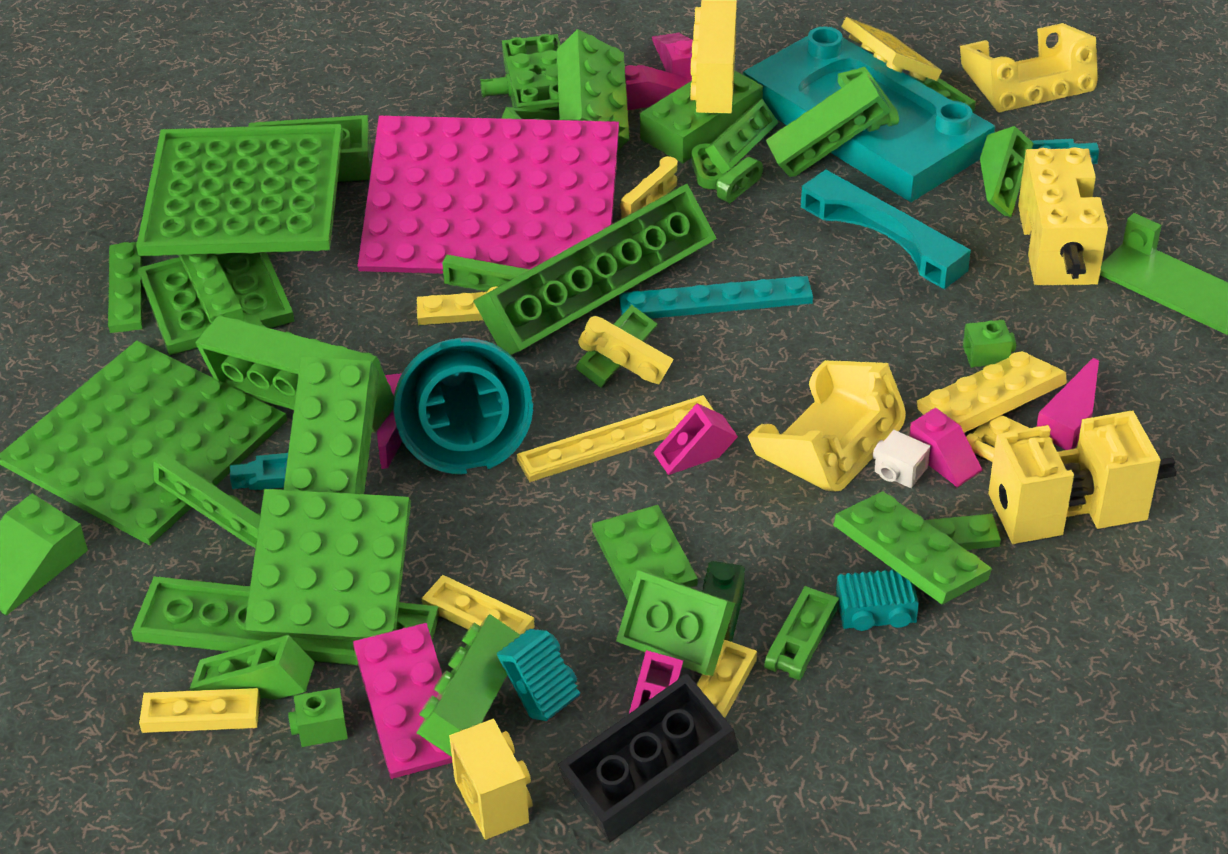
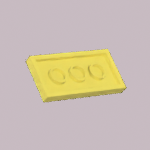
M849 17L845 18L841 27L850 33L849 38L862 44L861 47L874 53L873 56L886 62L887 67L902 73L903 69L910 71L909 75L921 81H925L926 77L935 81L938 80L942 70L892 34Z
M1015 352L1007 359L996 364L987 365L983 370L973 375L958 379L956 383L943 389L932 391L928 396L917 400V407L923 415L936 407L959 424L965 433L1067 384L1066 372L1026 352Z

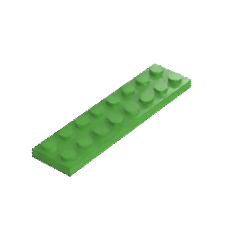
M155 576L131 631L133 640L137 642L228 652L282 636L250 635L244 631L250 586ZM399 602L396 630L427 623L431 639L433 640L439 618L438 606ZM291 637L313 661L359 666L353 641Z

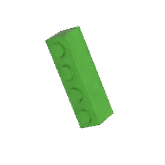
M864 72L815 107L803 113L799 118L766 139V142L778 165L789 177L797 176L892 110L879 87Z
M491 614L485 618L480 626L474 622L462 638V642L467 644L466 647L460 646L448 663V666L453 668L451 673L446 670L433 689L439 693L438 696L434 697L432 695L420 711L419 715L424 720L416 733L452 757L449 735L482 723L507 677L497 652L501 651L503 647L508 646L509 643L514 642V639L519 638L520 634Z

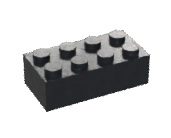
M685 674L557 765L565 785L607 840L611 842L739 751L732 726L692 678Z

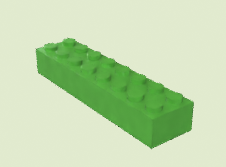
M685 184L473 300L496 344L512 355L717 238L688 184Z

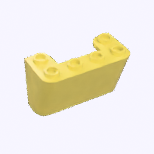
M1061 23L1037 29L1039 57L1017 62L1009 57L992 58L989 57V42L984 40L960 46L962 68L992 106L1000 113L1094 91L1098 81L1096 37ZM1057 33V44L1052 48H1048L1046 45L1048 35Z

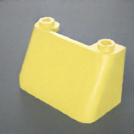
M825 360L815 369L809 381L810 390L815 402L783 434H779L777 428L772 424H761L748 435L756 455L823 490H843L873 459V452L877 443L880 440L884 441L893 430L899 431L904 425L905 407L888 363Z

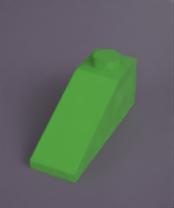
M1015 126L988 134L980 156L987 201L1004 216L1009 217L1012 216L1020 190L1026 149H1032L1033 142Z
M289 635L201 659L189 689L191 691L259 688L260 698L277 700L306 692L315 662Z

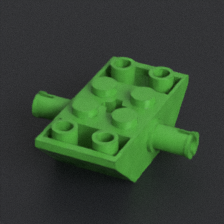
M542 34L537 37H515L510 40H502L506 77L480 79L482 97L508 94V97H511L514 108L559 111L557 48L560 46L558 34Z

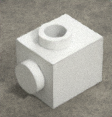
M893 430L884 441L880 440L874 449V472L878 473L886 481H896L912 488L928 468L930 445Z

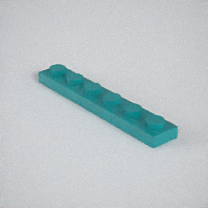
M794 276L757 281L633 291L619 294L621 315L633 305L650 319L813 304V294L808 276Z

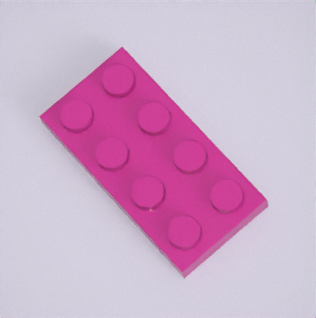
M427 623L353 641L355 655L390 778L393 779L453 763L450 755L416 733L424 720L419 713L432 695L434 697L438 696L439 693L433 689L442 676Z

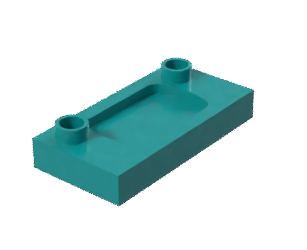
M832 27L814 28L808 33V36L743 71L744 76L763 85L764 102L777 120L788 125L828 96L841 89L838 84L839 73L866 67L896 108L899 115V123L890 127L887 124L882 125L878 130L871 132L866 128L831 153L909 202H913L980 160L987 135L995 132V125L974 114L967 104L952 101L904 72L900 73L887 67L886 62L875 58L873 54L843 38L842 33Z

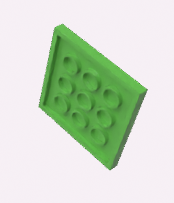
M267 252L215 254L242 307L244 317L259 314L262 325L268 328L294 322L292 308ZM177 257L139 267L138 272L168 354L172 355L198 348L195 342L210 326V321L180 258Z
M264 489L244 631L250 635H289L290 637L348 641H356L396 631L411 508L410 498L403 496Z

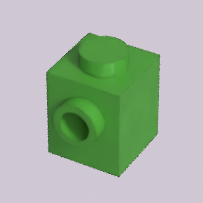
M1004 320L965 324L963 348L971 368L987 366L1009 358L1011 352L1016 350V340L1012 332L1009 333Z
M340 688L294 695L295 711L288 712L291 734H299L302 747L348 739Z

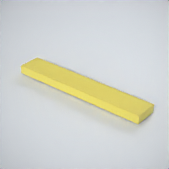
M702 395L518 453L517 461L529 482L664 440L696 403L711 410L713 408L705 396Z

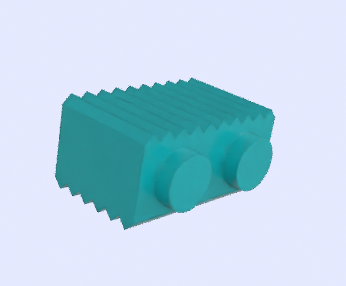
M892 569L889 572L877 570L875 573L870 571L867 574L865 572L860 574L855 572L852 575L847 573L846 575L840 574L837 576L836 597H839L838 608L843 629L854 628L859 631H865L873 626L882 625L900 628L907 626L909 623L917 622L919 602L914 584Z
M536 629L526 630L519 638L514 639V642L509 643L508 646L498 651L497 656L529 717L548 721L580 696V691L575 684L577 682L575 673L569 666L564 664V660L560 657V644L558 640L548 631Z

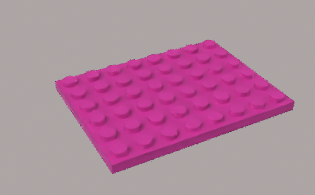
M379 116L358 270L443 274L442 262L446 255L530 270L612 225L619 122Z

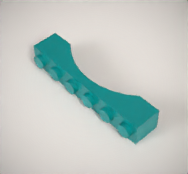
M824 170L802 185L801 208L824 221H841L857 224L888 236L910 254L917 266L919 275L937 286L946 289L968 272L970 249L832 172Z

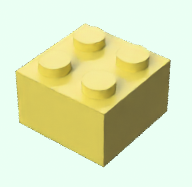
M491 719L449 735L455 782L484 839L487 840L529 823L528 808L533 807V803L526 784L531 783V778L524 761L517 762L513 755L515 749L507 731L501 733L496 721Z

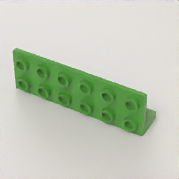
M1133 213L1127 219L1123 243L1102 262L1100 276L1228 335V282L1158 251L1157 245L1162 225Z

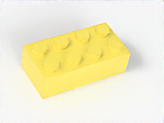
M701 0V7H695L690 99L696 100V112L732 113L737 0Z

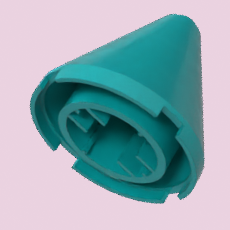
M455 338L428 347L408 364L396 386L393 411L396 426L403 443L418 460L442 472L467 474L466 469L486 466L487 469H490L506 460L516 451L530 428L533 402L527 377L518 362L508 352L484 340Z

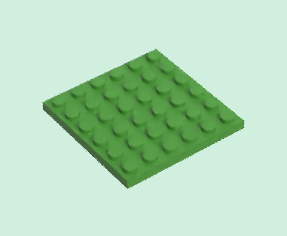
M342 124L161 129L136 246L138 256L330 250L343 136Z
M136 340L0 453V465L140 541L151 545L192 508L154 482L153 460L161 452L166 453L173 459L181 460L188 469L200 477L208 478L216 486L230 473V465H239L287 421L286 413L221 381L214 380V378Z

